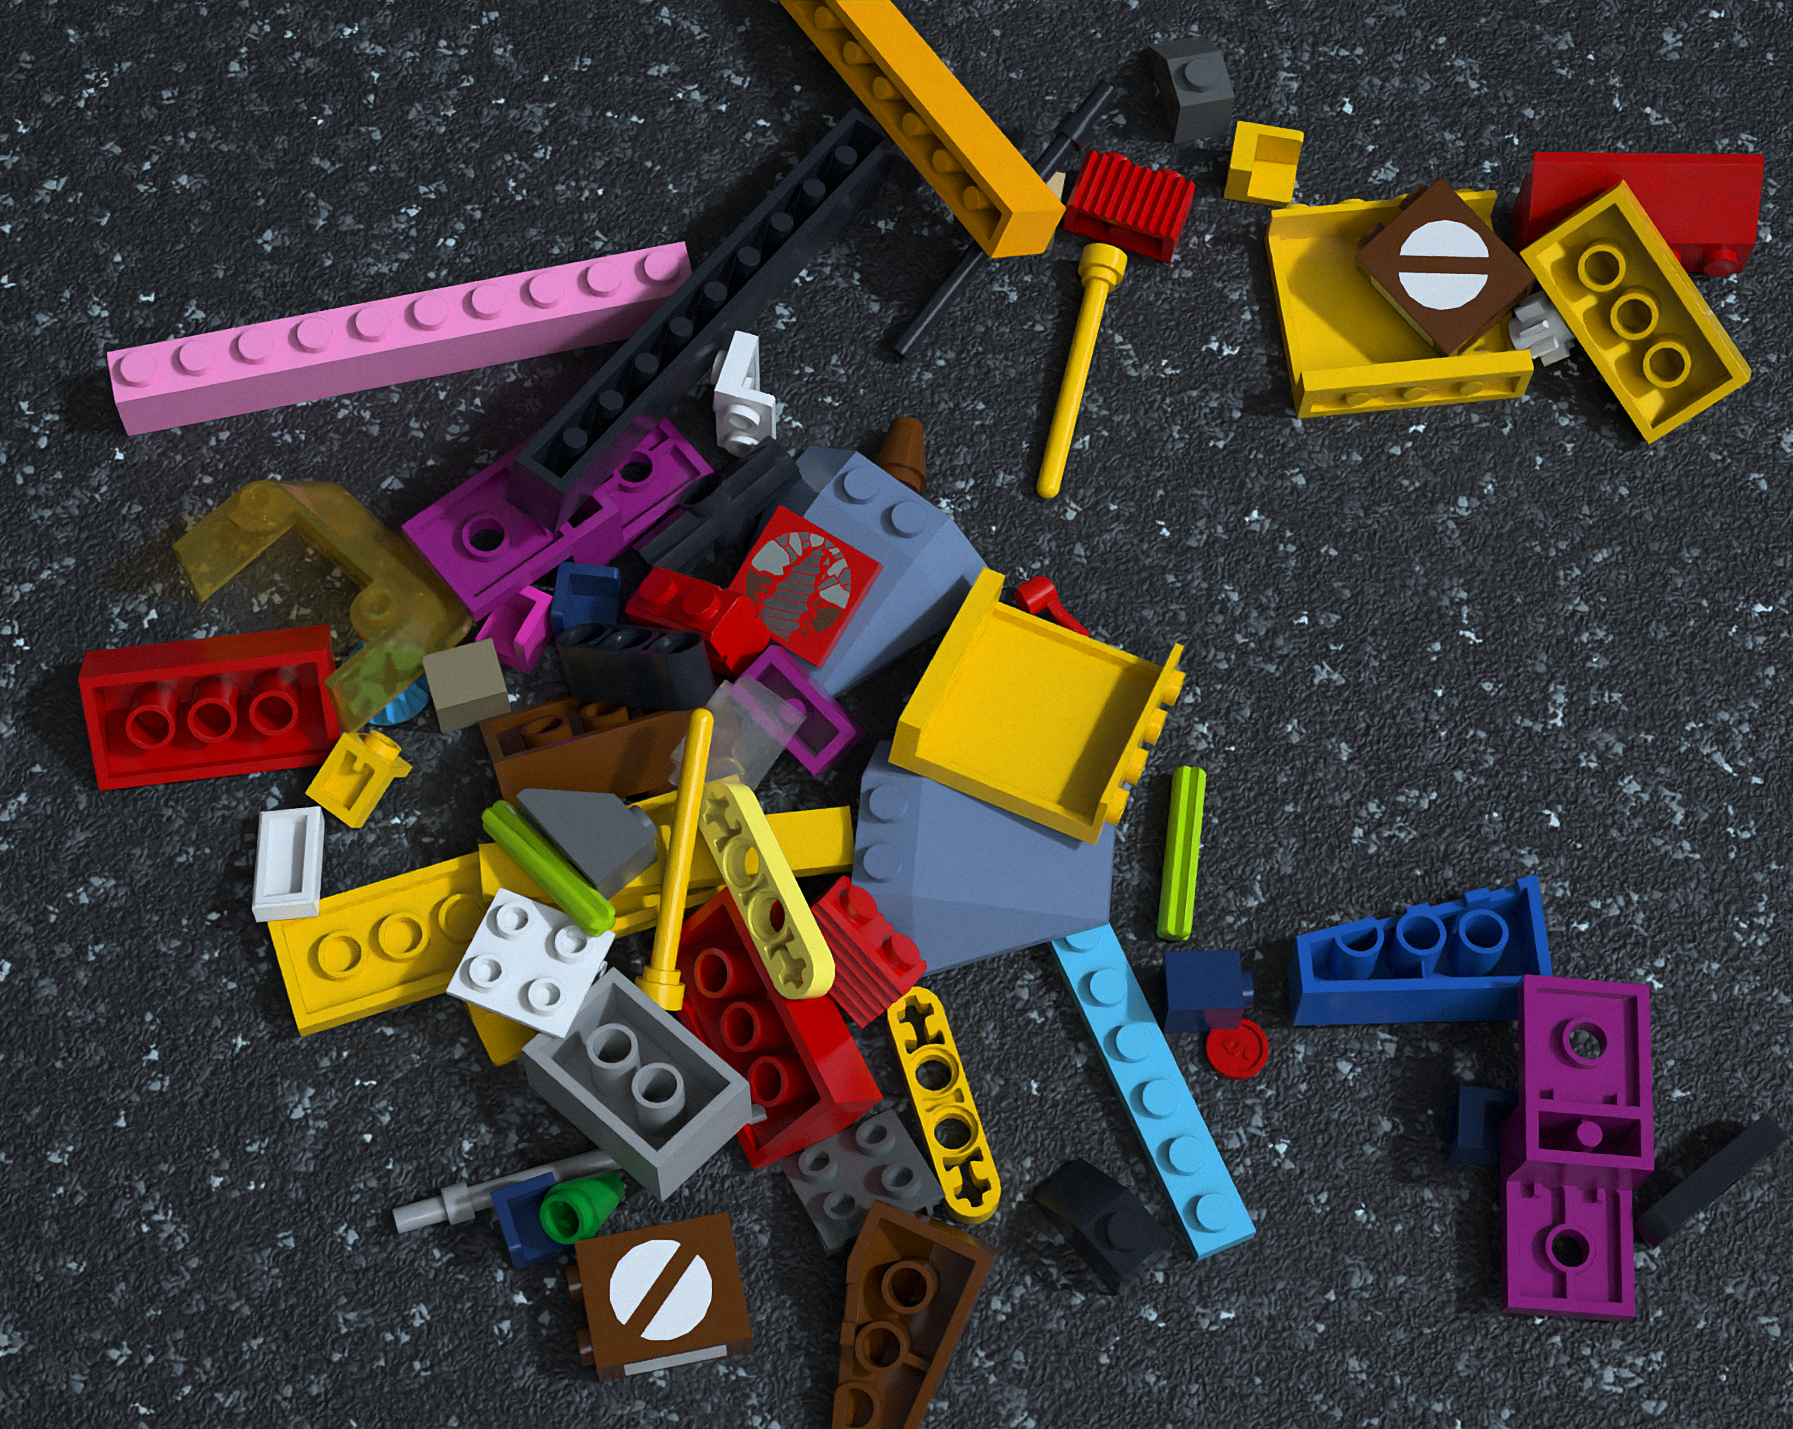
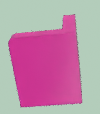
M530 585L491 612L477 635L475 642L492 638L498 661L529 675L553 635L551 622L553 596Z

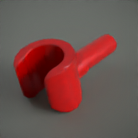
M1035 576L1017 587L1018 591L1015 592L1014 599L1021 611L1035 615L1045 609L1049 616L1061 627L1087 637L1091 635L1064 609V606L1058 601V594L1053 583L1047 577Z

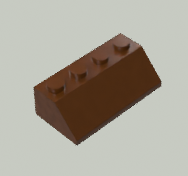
M712 671L717 694L712 701L695 709L671 711L575 700L570 695H566L480 720L478 725L501 800L509 802L519 812L516 795L525 788L615 794L619 799L638 793L656 795L672 789L676 782H679L689 716L698 708L707 709L714 718L705 778L718 777L730 772L734 765L748 761L732 694L720 673Z

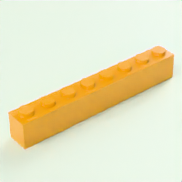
M779 0L991 259L1044 253L1066 207L890 0Z

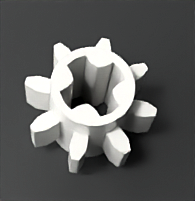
M1544 289L1527 296L1520 302L1521 307L1514 309L1517 317L1510 319L1508 325L1510 337L1516 350L1530 349L1531 357L1535 359L1540 356L1544 366L1569 357V349L1575 347L1573 339L1576 336L1554 303L1549 299Z

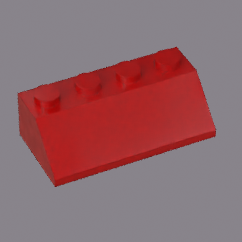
M1533 152L1512 210L1515 255L1529 268L1520 255V251L1574 211L1624 179L1686 272L1705 273L1713 277L1741 273L1756 242L1764 170L1763 154Z
M329 624L85 652L78 676L99 791L323 765L342 736L337 672Z
M725 886L682 924L675 969L681 971L679 982L685 984L682 1009L676 1011L682 1025L749 1082L751 1105L757 1103L765 1109L767 1120L755 1124L746 1123L736 1133L753 1169L763 1168L843 1131L884 1099L832 997L826 993L814 999H787L775 988L728 886ZM776 900L770 910V922L775 932L778 933L783 927L785 912L780 901ZM652 950L648 953L650 960L652 957Z

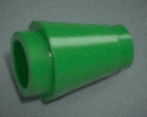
M600 1170L597 1173L563 1182L550 1188L540 1208V1221L544 1231L550 1238L561 1244H574L577 1241L592 1238L624 1198L625 1188L621 1178L610 1170Z

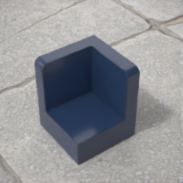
M562 562L559 564L551 609L554 641L556 636L562 631L579 624L592 622L619 624L623 596L620 570L618 568L572 562Z
M1460 1085L1448 1101L1446 1163L1500 1168V1124L1519 1105V1091Z
M548 1172L490 1192L515 1271L576 1251L574 1244H561L554 1241L547 1235L541 1225L540 1208L544 1197L550 1188L557 1185L553 1172Z

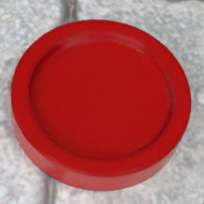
M1241 1018L1238 1029H1212L1208 1035L1206 1042L1207 1060L1213 1070L1224 1078L1238 1081L1249 1079L1261 1071L1268 1057L1269 1045L1265 1033L1257 1024L1248 1019Z

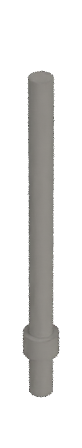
M757 1103L752 1104L753 1118L748 1123L755 1124L767 1120L764 1107ZM599 1148L467 1187L465 1181L440 1188L442 1195L394 1208L392 1211L399 1234L448 1219L450 1225L475 1219L474 1212L493 1207L494 1203L490 1192L548 1172H553L556 1184L597 1173L600 1170L615 1171L622 1169V1167Z

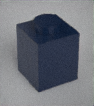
M1240 951L1164 952L1159 971L1163 1033L1238 1029L1244 1009H1252L1253 1007L1251 971H1241Z

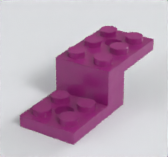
M665 416L567 522L553 534L505 501L513 458L540 432L538 431L404 523L401 529L403 537L476 623L562 562L599 566L607 565L630 549L681 507L679 500L683 492L699 478L709 473H714L713 469ZM631 462L644 463L652 470L645 480L633 483L624 480L619 475V472L626 464ZM492 529L500 532L504 536V540L498 548L492 551H479L470 544L473 536L479 531Z
M1524 974L1517 982L1519 1105L1500 1124L1501 1312L1629 1322L1635 1317L1632 1190L1654 1172L1649 985ZM1584 1030L1591 1033L1599 1043V1057L1585 1059L1578 1056L1570 1046V1032ZM1560 1235L1568 1236L1579 1244L1582 1250V1262L1579 1266L1567 1267L1557 1261L1552 1251L1554 1237Z

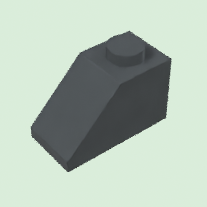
M1202 36L1148 45L1147 54L1173 143L1228 134L1235 95L1221 50Z
M525 788L516 795L519 813L607 901L658 861L655 841L658 831L655 825L640 807L633 805L628 809L615 794Z

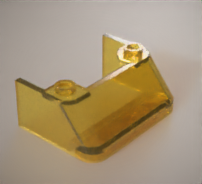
M258 480L250 482L240 488L173 544L172 548L194 595L201 602H204L291 527L363 589L352 602L350 619L355 632L367 644L324 681L343 729L347 733H356L425 672L422 662L425 655L453 648L468 634L473 620L417 552L340 485L329 481Z

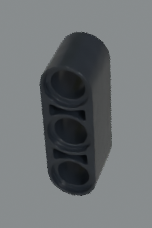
M592 622L570 627L556 636L557 651L569 695L572 699L685 711L707 704L717 694L704 637L699 632Z

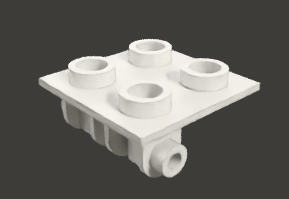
M500 887L446 990V994L564 1041L591 984L596 983L605 973L607 961H604V958L616 933L607 930L598 938L588 936L568 914Z

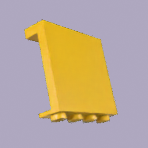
M1466 188L1455 190L1460 198L1494 232L1491 213L1497 199L1496 190L1477 192ZM1408 194L1399 195L1389 200L1365 202L1361 199H1347L1334 205L1309 207L1305 204H1292L1279 210H1271L1264 242L1297 419L1520 398L1525 394L1534 371L1530 349L1516 350L1511 340L1508 327L1509 321L1512 319L1511 311L1462 356L1440 358L1356 269L1354 255L1360 251L1356 247L1357 242L1374 225L1381 222L1386 227L1402 213L1399 205Z
M983 567L898 720L888 762L1095 846L1105 824L1108 823L1116 827L1121 819L1130 795L1129 791L1122 789L1125 782L1134 786L1138 783L1149 755V751L1142 749L1144 742L1155 746L1167 718L1168 712L1160 709L1162 704L1173 707L1186 677V673L1177 670L1184 646L1175 643L1165 666L1162 667L999 602L1006 575Z

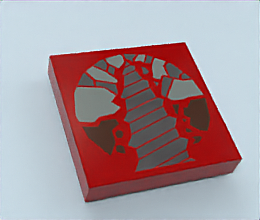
M779 504L728 589L745 594L756 610L755 615L761 617L772 633L770 636L771 640L817 668L822 669L882 571L883 566L871 557Z

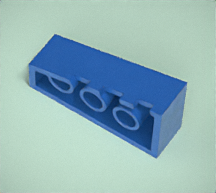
M1535 874L1516 879L1514 885L1489 891L1488 887L1465 892L1462 899L1431 907L1428 902L1406 907L1403 914L1381 920H1376L1372 916L1296 936L1287 967L1293 1026L1518 1020L1517 982L1524 974L1553 977L1538 876Z

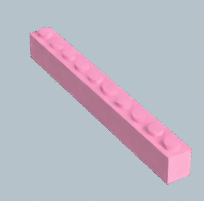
M685 241L107 352L115 404L127 435L133 436L630 339L692 275Z

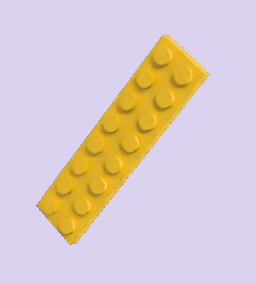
M742 771L704 782V787L712 782L743 783L746 785ZM678 790L626 805V807L630 809L633 805H637L647 814L655 826L670 825L673 823ZM479 851L320 899L319 916L267 921L301 1037L446 992L488 911L484 909ZM727 885L687 889L683 918L693 915ZM662 892L614 896L610 898L608 902L615 908L614 916L616 917V923L609 931L616 933L614 939L656 927ZM557 903L543 904L566 913Z

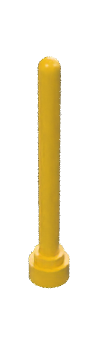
M1093 243L1085 246L1078 268L1085 291L1036 484L1037 493L1045 499H1051L1059 492L1107 293L1114 291L1115 286L1122 282L1127 264L1126 254L1122 250L1108 244Z
M704 708L694 710L689 716L650 965H644L642 976L635 978V985L661 1008L670 1011L682 1009L685 984L679 982L681 971L675 969L714 724L713 715Z

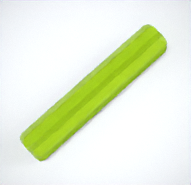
M1179 766L1174 770L1172 778L1157 925L1158 936L1169 941L1182 942L1188 940L1192 929L1206 786V773L1199 767Z
M498 800L492 807L484 810L481 815L483 829L588 936L598 938L605 931L613 928L616 923V917L614 916L615 908L509 802Z

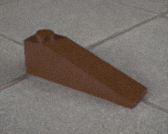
M878 1199L874 1200L847 1264V1292L844 1321L841 1327V1355L838 1386L835 1390L832 1429H920L1001 1248L943 1221Z

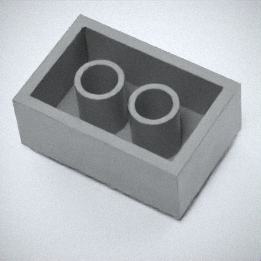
M612 967L589 988L564 1041L540 1032L521 1049L528 1085L661 1202L667 1199L753 1118L749 1082L615 967Z

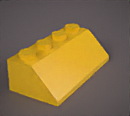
M1624 179L1574 211L1520 251V255L1535 274L1537 280L1649 445L1750 381L1751 368Z

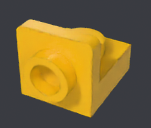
M370 730L368 734L344 732L305 794L351 828H362L393 778L406 777L412 766L398 756L402 750L401 747L386 735L375 730Z

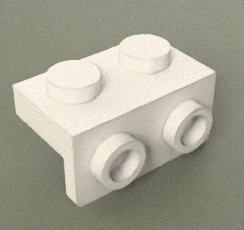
M736 330L729 351L720 349L713 365L711 384H715L716 388L714 390L712 410L716 412L717 446L724 447L731 454L741 458L768 435L776 439L775 397L760 392L759 337Z

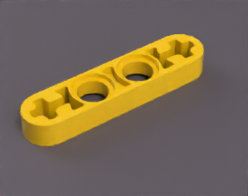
M918 986L912 987L907 994L887 1009V1030L934 1176L946 1196L942 1198L943 1205L948 1214L956 1221L967 1225L980 1224L990 1219L997 1210L1001 1194L1000 1180L943 1006L938 997L930 990ZM915 1005L919 1013H930L925 1018L924 1034L928 1045L916 1049L917 1037L910 1022L900 1024L899 1022L905 1018V1007ZM938 1039L941 1040V1043H942V1044H932V1043H934V1042H935L936 1040H938ZM906 1049L916 1050L911 1054H908ZM932 1060L942 1062L951 1072L952 1078L950 1083L945 1088L936 1091L923 1088L918 1083L915 1075L917 1068L921 1064ZM955 1118L964 1122L969 1128L971 1135L968 1143L959 1149L952 1150L940 1145L935 1138L934 1130L941 1121ZM975 1155L979 1157L980 1161H970L969 1172L975 1187L981 1188L986 1186L988 1191L982 1194L981 1206L971 1207L969 1200L966 1198L957 1200L955 1197L962 1189V1176L958 1165L970 1160ZM944 1165H957L950 1171H946Z

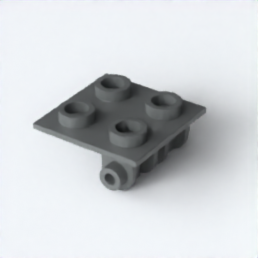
M893 1108L778 1161L818 1231L816 1237L826 1257L838 1253L842 1258L847 1255V1251L853 1249L875 1199L930 1216L934 1213L932 1207L942 1203V1198L946 1197L943 1189Z

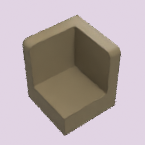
M492 638L428 654L423 657L422 662L441 732L446 733L478 724L480 720L511 712L506 685Z

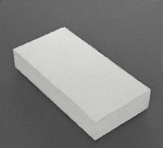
M321 806L260 812L252 911L256 922L319 916L325 818Z

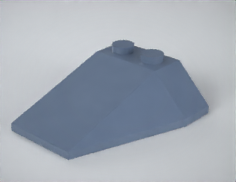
M809 446L795 462L800 469L799 472L802 478L764 509L743 563L777 507L781 504L883 566L882 571L822 669L817 668L786 649L836 699L947 632L983 567L990 568L950 516L857 451ZM769 639L770 642H769V643L767 644V646L764 648V650L762 651V653H763L770 645H775V646H781V645H779L778 643H776V642H774L773 640Z
M879 741L862 775L851 885L866 890L874 899L878 913L884 915L885 922L891 923L894 931L908 936L915 943L920 953V959L925 960L927 964V969L920 978L1109 925L1115 826L1106 823L1094 846L889 763L888 760L893 741Z

